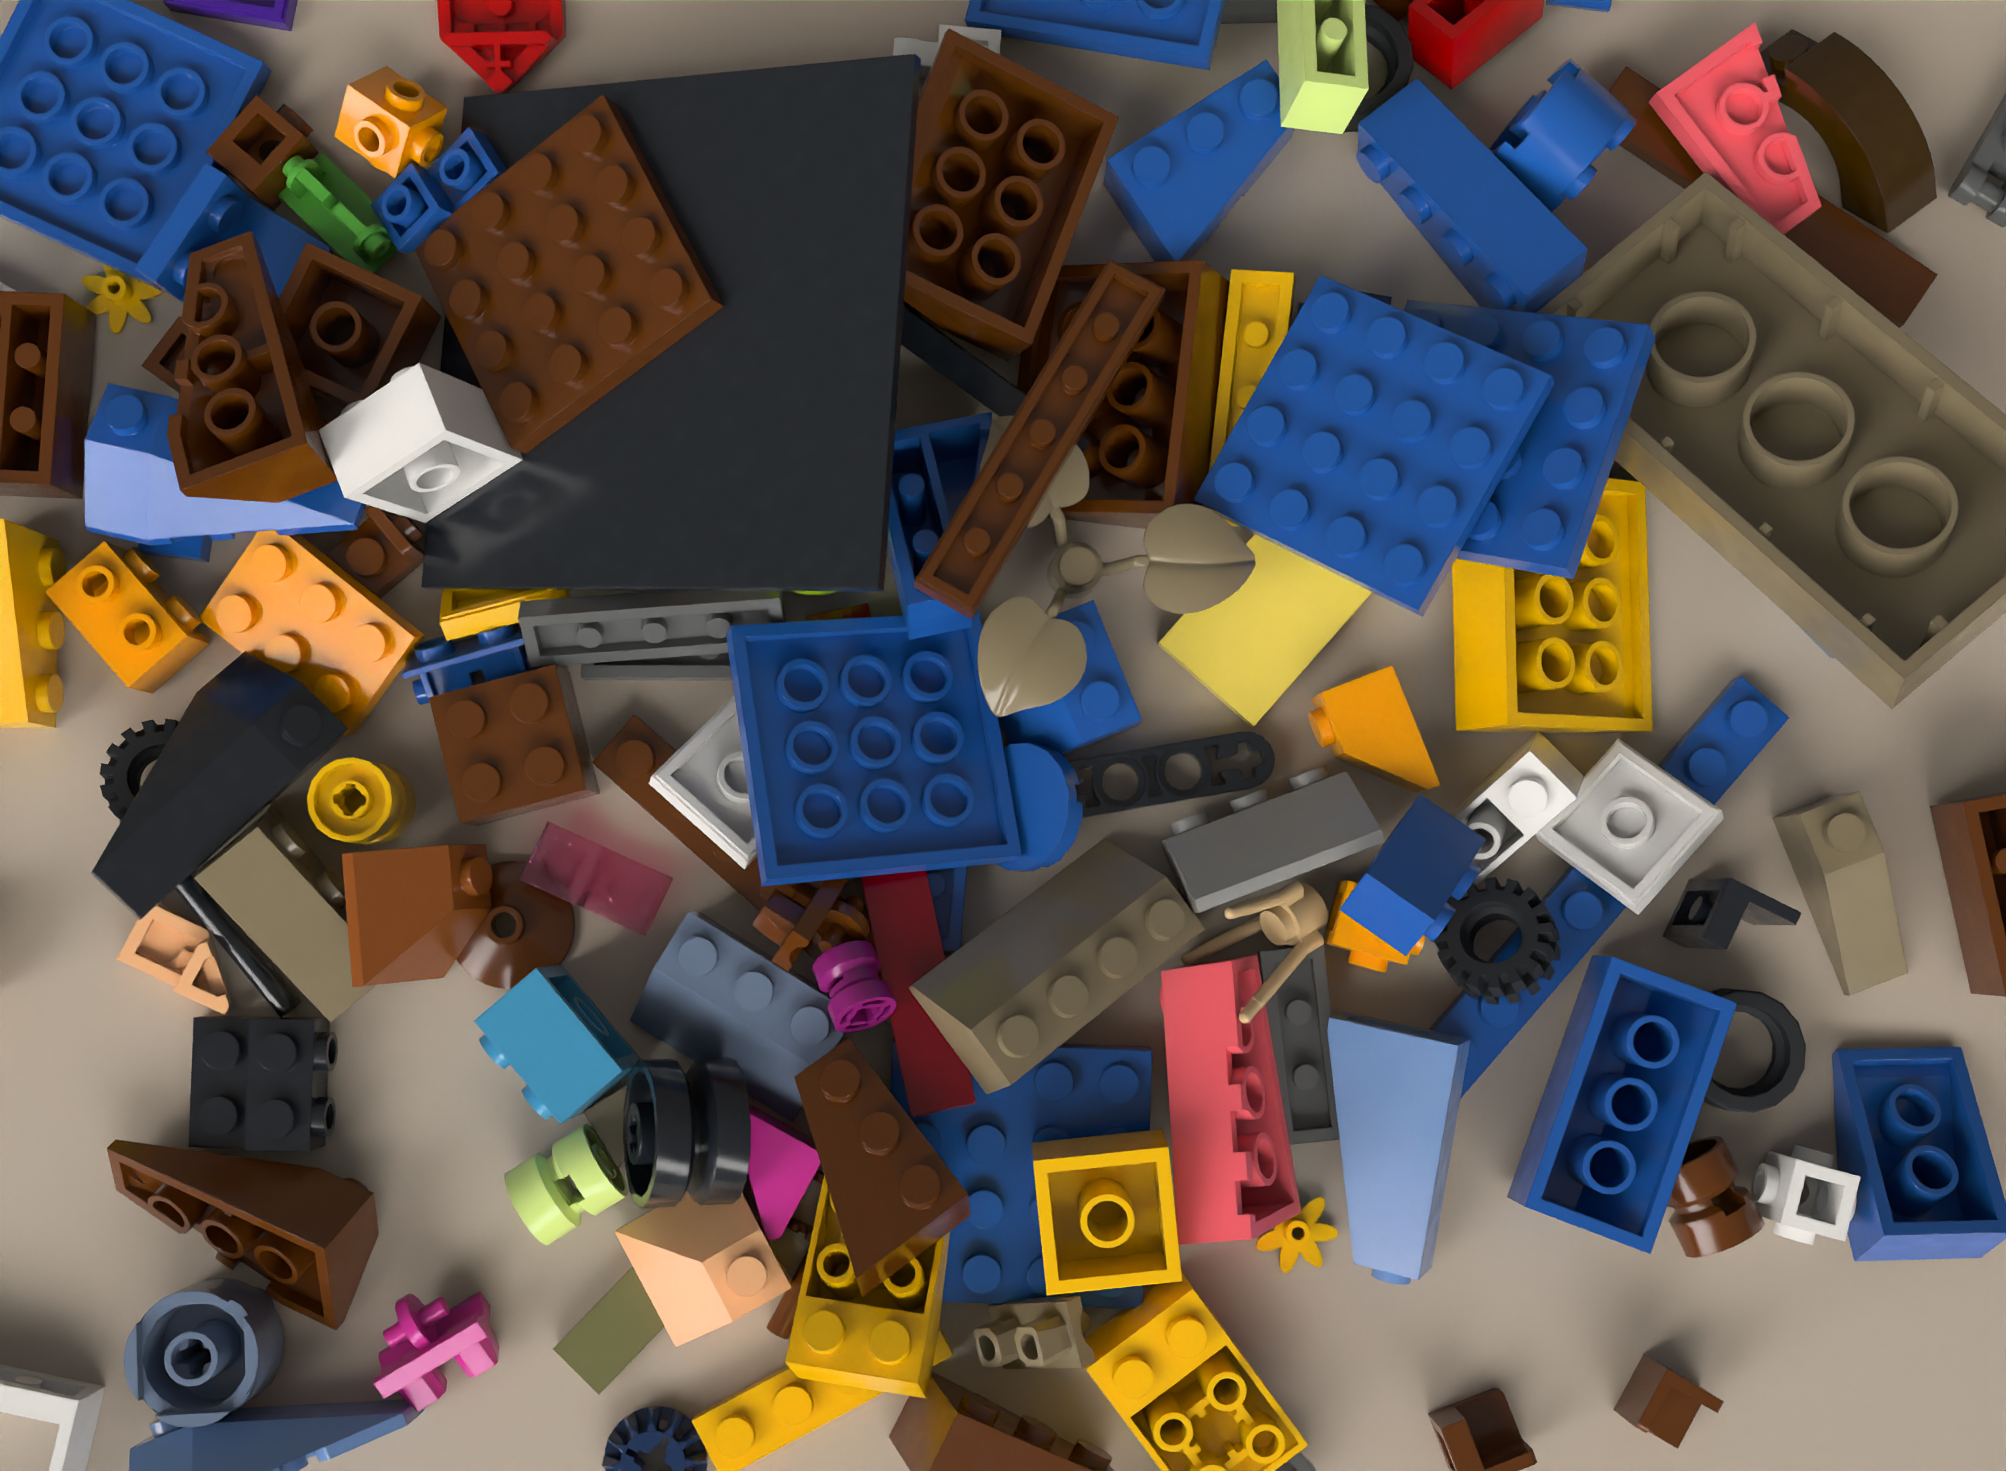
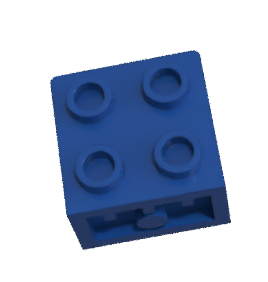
M205 162L134 269L163 291L184 303L190 253L252 231L257 238L279 298L306 243L312 244L333 254V250L322 241L249 197L226 174Z

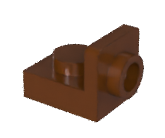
M367 505L363 509L369 518L358 527V530L351 532L325 555L381 599L423 563L424 551L416 541L424 534L411 518Z

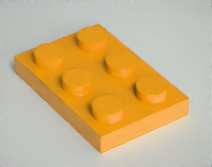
M275 530L258 531L199 617L203 623L240 653L247 651L301 681L348 728L343 735L344 737L356 734L414 652V648L425 637L422 632L302 535L280 536Z

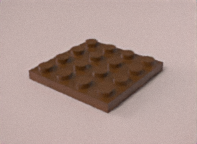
M603 94L453 212V215L415 249L510 447L525 454L724 307L620 109L615 102Z

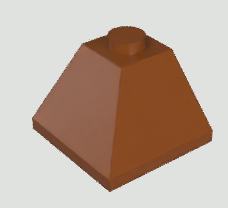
M486 844L437 845L342 854L352 987L445 977L471 936L492 909L490 889L493 882V874L488 862Z

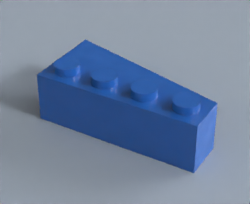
M1418 78L1358 123V152L1356 158L1361 169L1370 180L1383 186L1405 216L1413 223L1480 307L1536 313L1582 275L1588 250L1587 247Z

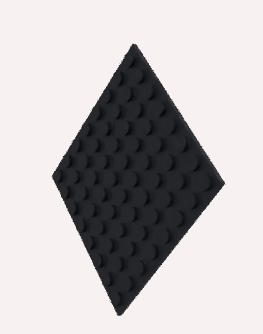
M916 54L464 97L461 134L468 127L484 133L507 169L512 167L602 94L615 102L724 307L526 454L520 452L523 458L522 461L429 520L426 527L422 588L467 590L884 591L921 59ZM445 314L440 372L482 389Z

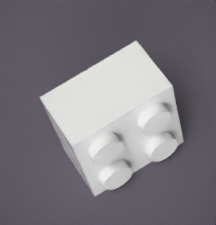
M417 363L415 366L398 371L392 376L388 384L366 399L349 404L342 410L339 417L319 430L344 498L424 523L523 460L520 451L510 447L481 388L422 363Z

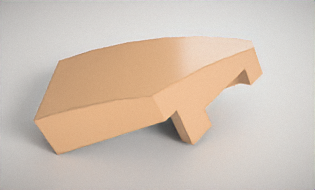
M161 903L143 919L137 920L117 960L175 986L174 992L225 1015L231 1005V999L215 943L209 930L203 924Z

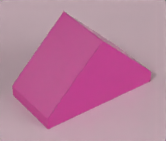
M749 1105L751 1147L748 1174L767 1241L780 1238L786 1230L816 1172L820 1168L821 1162L813 1138L759 1108Z

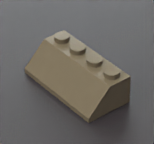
M1104 838L908 988L984 1092L990 1094L1016 1082L1205 930V928L1165 875Z

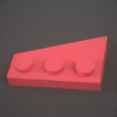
M1754 22L1656 92L1649 101V104L1703 173L1707 172L1785 235L1813 215L1822 205L1797 136L1790 134L1778 104V100L1782 95L1775 75L1768 76L1758 49L1763 42Z

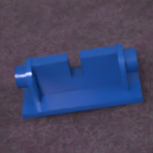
M511 624L476 633L477 636L456 642L452 640L447 641L445 636H440L414 648L415 653L410 656L402 671V676L404 679L416 675L420 676L421 679L412 682L413 691L420 705L430 702L429 697L476 685L472 672L481 669L486 682L542 668H530L520 624Z

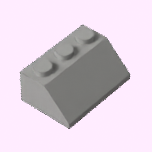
M1322 766L1289 779L1294 791L1270 800L1267 790L1264 788L1230 801L1234 811L1232 815L1210 822L1207 812L1203 811L1170 824L1174 836L1161 841L1181 897L1192 912L1200 913L1386 842L1381 827L1348 772L1345 771L1330 777L1326 766Z

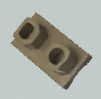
M1058 1295L1044 1298H1025L1004 1304H990L988 1308L991 1322L974 1329L973 1334L980 1363L984 1368L1000 1366L1003 1369L1083 1368L1096 1362L1093 1349L1084 1339L1090 1329L1091 1321L1084 1312L1080 1296Z

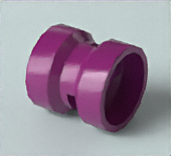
M851 941L835 946L823 953L814 962L812 967L820 990L830 995L831 1000L827 1008L835 1029L842 1033L858 1032L876 1026L886 1020L897 1006L889 983L879 979L880 961L873 944L867 941Z

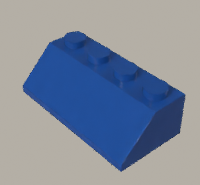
M1592 955L1507 1197L1526 1208L1651 1254L1737 1003L1613 956Z

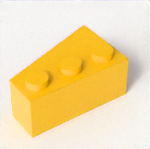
M0 519V728H56V712L61 709L64 698L63 684L57 675V649L61 648L64 642L65 624L61 613L58 611V606L45 591L66 574V559L63 551L60 549L59 540L6 519Z

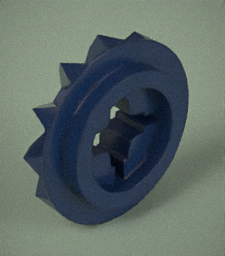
M650 1406L630 1413L617 1424L608 1437L602 1466L605 1468V1471H643L645 1462L637 1456L638 1451L650 1453L656 1445H660L664 1437L669 1439L665 1447L667 1452L664 1462L672 1467L671 1471H707L708 1452L692 1420L687 1415L669 1407Z

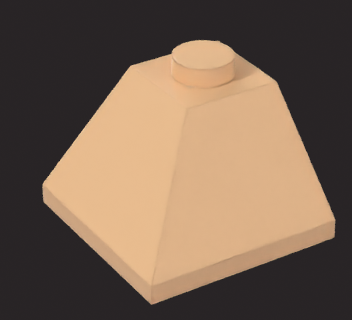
M686 1191L682 1200L675 1207L654 1208L614 1231L675 1347L739 1319L792 1288L791 1279L771 1242L767 1241L765 1231L744 1191H742L741 1197L733 1204L699 1205L692 1200Z

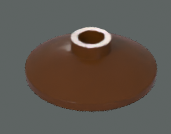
M507 861L490 865L493 874V882L490 889L492 909L471 936L456 960L476 980L492 987L512 989L535 968L562 964L573 943L575 914L569 895L554 876L532 864ZM506 912L511 914L516 920V930L507 938L501 936L496 930L497 918Z

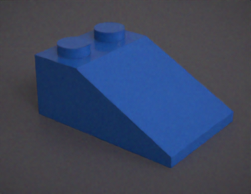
M1962 1048L1836 1049L1832 1054L1837 1170L1861 1177L1856 1194L1855 1213L1847 1231L1854 1261L1982 1258L2006 1239V1201Z

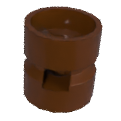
M1712 1136L1689 1142L1667 1207H1672L1675 1210L1669 1222L1687 1257L1709 1256L1732 1248L1753 1237L1765 1224L1749 1190L1746 1187L1734 1185L1733 1182L1740 1172L1721 1136Z

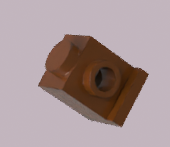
M257 95L206 151L227 173L273 212L282 203L278 199V195L287 187V177L282 173L286 162L296 155H300L304 160L314 159L319 153L307 139L314 130L299 115L284 103L275 111Z

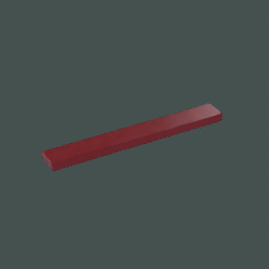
M868 603L806 615L807 621L871 617ZM916 871L861 877L875 948L881 965L882 980L889 983L897 1004L894 1012L890 1015L911 1118L976 1104L970 1071L908 988L945 960L927 872Z

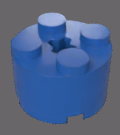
M1571 58L1565 61L1547 79L1552 84L1548 92L1542 90L1537 96L1532 95L1490 147L1492 153L1551 212L1566 198L1573 200L1581 193L1598 171L1591 163L1606 148L1610 151L1615 149L1637 123V120L1628 113L1629 108Z

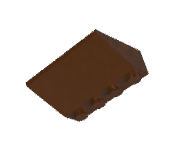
M948 28L918 99L904 301L951 335L1006 361H1009L1031 346L1119 116Z
M1204 260L1119 263L1160 285L1166 291L1162 302L1082 434L1091 441L1083 453L1089 469V489L1081 501L1061 508L1065 520L1146 529L1152 519L1168 507L1178 504L1198 505L1193 499L1209 473L1230 284L1226 278ZM1106 264L1062 265L1033 343L1021 352L1017 387L1026 394L1031 389Z

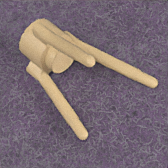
M1295 880L1280 890L1228 906L1224 911V915L1228 919L1250 915L1259 911L1263 912L1259 916L1202 943L1200 946L1184 953L1181 957L1183 964L1190 965L1262 930L1266 937L1276 945H1295L1239 1013V1020L1242 1023L1250 1022L1307 954L1324 944V939L1318 930L1326 926L1328 911L1320 894L1306 883H1300Z

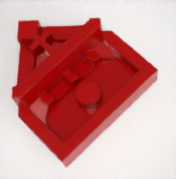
M437 0L440 40L468 64L497 94L508 93L566 37L565 0Z

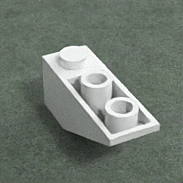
M1539 731L1495 769L1450 814L1486 839L1472 860L1475 865L1481 868L1480 873L1474 880L1475 885L1488 876L1578 796L1584 776Z

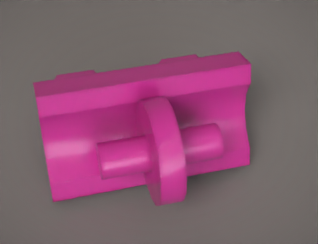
M480 1291L451 1309L446 1300L441 1296L427 1305H424L414 1294L409 1293L396 1301L395 1311L398 1322L383 1331L384 1339L389 1346L379 1352L378 1358L381 1365V1374L375 1377L373 1382L384 1399L398 1392L416 1411H420L437 1401L446 1392L447 1379L438 1366L454 1357L468 1377H477L497 1364L499 1345L489 1326L491 1306Z

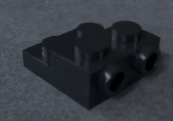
M194 1017L188 1147L244 1148V1151H312L326 1146V1136L332 1134L336 1118L334 1099L327 1097L328 1071L334 1069L338 1055L337 1036L334 1032H330V1021L326 1017Z

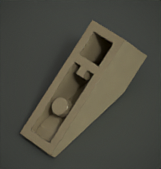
M1860 791L1829 795L1772 817L1844 995L1850 996L1907 974L1908 970L1885 852Z

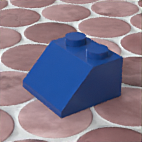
M1094 600L1061 612L1056 617V619L1066 620L1074 624L1084 638L1087 663L1081 680L1066 696L1051 704L998 717L1009 744H1040L1060 752L1064 756L1134 728L1141 722L1142 718Z

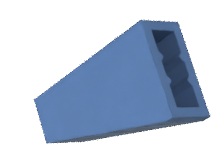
M1342 1012L1329 1017L1327 1033L1353 1262L1357 1265L1372 1268L1371 1275L1378 1280L1392 1284L1407 1285L1410 1284L1411 1279L1419 1280L1432 1267L1471 1039Z

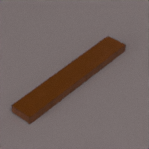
M1626 66L1609 89V92L1629 108L1628 113L1637 120V123L1619 145L1686 189L1704 173L1649 104L1652 97L1661 89ZM1818 195L1822 207L1786 233L1785 236L1900 328L1906 323L1938 274Z
M1109 258L914 580V588L964 616L973 619L1162 302L1166 291L1165 288Z

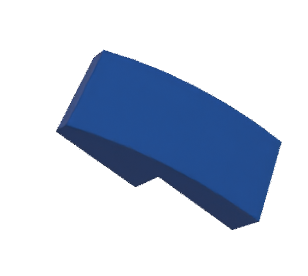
M468 127L428 170L410 163L370 206L398 251L408 254L423 243L453 215V212L508 169L486 135Z

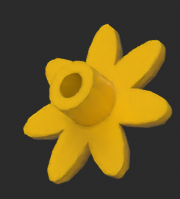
M104 265V270L107 278L97 275L82 277V284L90 291L99 294V296L89 302L86 308L95 313L96 316L103 315L109 311V327L114 334H119L123 331L128 313L136 320L144 324H150L152 322V315L141 300L156 298L164 292Z
M1317 1197L1311 1200L1302 1208L1301 1213L1273 1227L1274 1230L1265 1233L1257 1240L1255 1246L1260 1251H1271L1281 1247L1279 1267L1283 1273L1291 1271L1297 1261L1299 1252L1314 1267H1321L1323 1265L1321 1252L1314 1241L1332 1240L1339 1234L1338 1230L1333 1226L1315 1223L1322 1215L1326 1206L1325 1199ZM1301 1227V1234L1297 1237L1292 1236L1293 1229Z

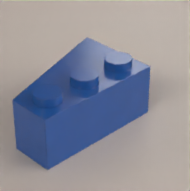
M1266 59L1107 159L1103 185L1154 262L1190 260L1203 243L1209 240L1219 227L1220 222L1242 196L1244 197L1292 138L1295 128L1281 127L1279 76Z
M992 412L895 430L887 550L909 640L972 627L973 619L964 616L914 588V580L979 474L981 460L992 423Z

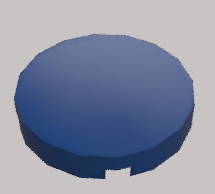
M1009 744L1004 747V754L1022 856L1017 860L1008 863H997L996 865L1009 871L1020 872L1035 871L1041 867L1048 868L1059 862L1075 842L1083 814V802L1077 801V791L1075 785H1080L1075 769L1062 753L1040 744Z

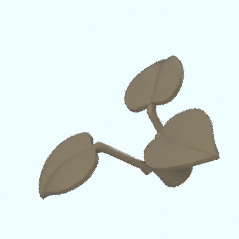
M1001 416L992 421L979 473L1014 416ZM1076 444L1027 527L1037 526L1049 514L1054 524L1056 537L1054 542L1058 551L1048 565L1047 579L1055 593L1047 610L1044 611L1039 604L1028 597H1012L999 604L991 612L980 633L977 654L978 675L983 695L991 712L997 717H1004L1022 710L1048 705L1063 698L1075 688L1085 672L1087 663L1086 644L1081 632L1074 624L1066 620L1056 619L1066 598L1077 599L1085 596L1099 582L1101 576H1110L1114 573L1134 568L1147 567L1143 588L1145 596L1150 603L1172 613H1195L1221 603L1240 589L1255 567L1254 553L1241 540L1233 528L1211 509L1195 504H1178L1166 508L1148 524L1144 532V547L1147 555H1135L1112 562H1102L1100 555L1092 546L1082 542L1071 543L1069 541L1065 517L1061 510L1063 507H1068L1081 501L1089 489L1087 461Z

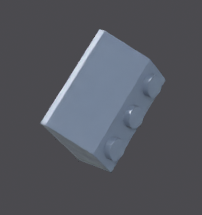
M689 911L655 964L629 1021L693 1061L696 1058L724 1057L736 1060L744 1075L748 1095L793 1122L803 1106L794 1077L841 1044L847 1034L835 1029L827 1008L831 1000L830 995L821 991L819 985L790 968L787 972L771 961L773 959L772 956L703 913Z

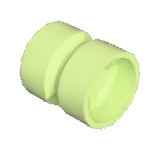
M588 1124L582 1125L553 1143L552 1156L546 1157L537 1153L504 1174L507 1192L520 1218L530 1232L545 1245H549L581 1225L582 1212L586 1211L596 1216L628 1195V1186L620 1167L614 1165L594 1129ZM568 1175H570L577 1188H573L567 1178Z

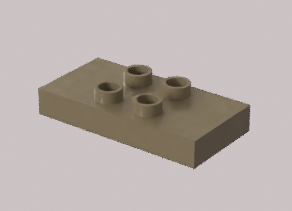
M1707 172L1536 312L1650 325L1656 338L1615 460L1891 709L1897 706L2006 613V414Z

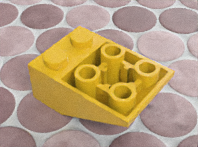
M824 1175L785 1363L794 1374L802 1379L927 1399L939 1333L950 1232L862 1297Z
M1182 1269V1281L1157 1284L1143 1295V1302L1134 1309L1125 1308L1085 1338L1086 1343L1093 1349L1096 1362L1085 1367L1087 1372L1161 1471H1275L1308 1446L1303 1436Z

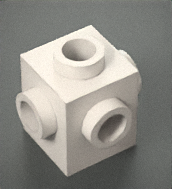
M1794 1144L1791 1157L1768 1150L1766 1162L1761 1163L1755 1171L1751 1195L1752 1199L1756 1201L1755 1205L1760 1215L1775 1222L1773 1234L1813 1245L1816 1234L1845 1242L1849 1223L1856 1209V1194L1861 1177L1833 1169L1834 1155Z

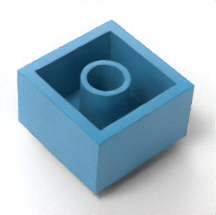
M563 965L535 968L474 1020L484 1033L479 1038V1042L489 1057L503 1069L511 1065L527 1084L522 1089V1094L530 1106L544 1119L548 1120L554 1116L560 1124L582 1114L583 1111L598 1102L631 1073L634 1064L641 1059Z

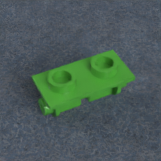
M323 152L314 160H304L300 155H296L286 162L282 173L287 177V187L278 196L344 260L376 274L398 252V249L370 206L374 201Z

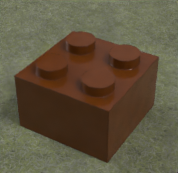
M306 243L279 297L313 394L342 408L353 402L366 399L388 384L395 373L419 363L441 319V315L423 296L309 243Z
M553 664L429 697L459 823L480 826L600 794L571 675L565 669Z

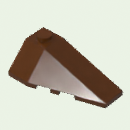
M252 231L190 253L182 312V322L187 326L184 359L176 360L174 380L180 385L177 414L169 415L167 438L180 491L186 497L280 503L338 481L319 430L325 424L257 238Z
M117 1139L107 1147L115 1187L122 1195L179 1234L187 1233L191 1228H194L217 1251L215 1259L231 1270H234L240 1262L252 1268L270 1281L264 1293L280 1304L334 1330H337L345 1321L379 1235L374 1192L369 1191L361 1182L353 1178L343 1179L316 1167Z

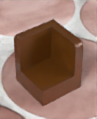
M1644 1353L1613 1410L1634 1427L1645 1433L1650 1432L1678 1449L1701 1404L1718 1413L1724 1401L1702 1386Z
M1499 1388L1489 1389L1428 1413L1450 1471H1520L1537 1463L1533 1449L1521 1438L1505 1394Z

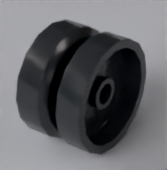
M729 1057L696 1058L686 1073H684L679 1062L673 1059H639L634 1064L626 1088L623 1145L628 1186L634 1203L640 1208L675 1207L682 1200L686 1191L692 1200L699 1205L733 1204L741 1197L747 1180L750 1160L751 1119L744 1075L736 1060Z

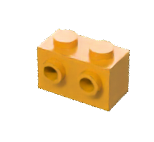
M103 541L47 589L45 593L128 688L153 694L210 643L196 628L202 623L199 619L200 616L179 595L173 594L169 597L155 581L161 576V572L143 552L136 547H132L128 551Z

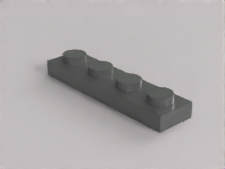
M665 590L520 601L518 613L530 668L545 667L553 664L558 666L728 653L726 633L731 625L786 622L782 591Z

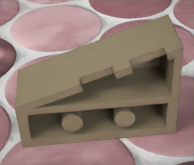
M274 802L268 805L201 866L194 879L330 1023L377 986L352 987L344 883L324 866Z

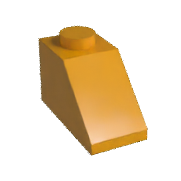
M1393 665L1323 691L1311 699L1315 710L1308 712V717L1313 733L1322 748L1330 745L1335 758L1415 793L1440 786Z

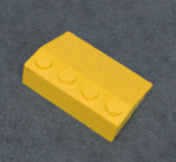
M1608 478L1574 579L1461 559L1454 561L1452 565L1456 731L1537 733L1538 731L1540 733L1653 732L1645 486L1639 481Z

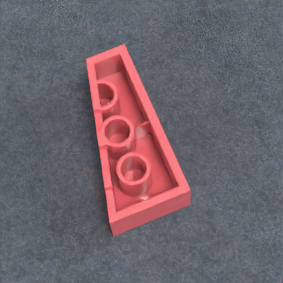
M1257 954L1193 963L1161 971L1160 1005L1164 1014L1176 1224L1179 1245L1253 1239L1301 1213L1266 1004L1250 1022L1242 1023L1239 1020V1013L1262 986Z

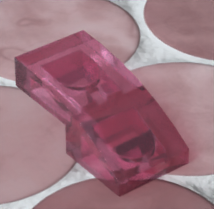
M547 821L520 880L647 936L673 878Z

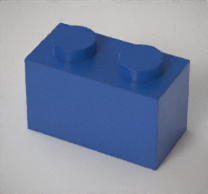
M1419 794L1393 829L1386 842H1384L1339 910L1406 956L1423 935L1434 942L1450 921L1456 909L1448 904L1447 900L1451 895L1459 901L1480 873L1481 868L1475 865L1472 860L1486 839Z

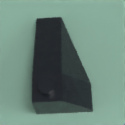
M244 651L196 692L91 874L139 920L143 919L338 743L348 728L301 681Z

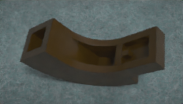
M1791 29L1760 52L1768 76L1775 75L1782 95L1778 101L1806 119L1827 145L1839 175L1842 208L1888 234L1937 198L1935 171L1931 152L1918 120L1892 80L1859 47L1836 32H1833L1818 43Z

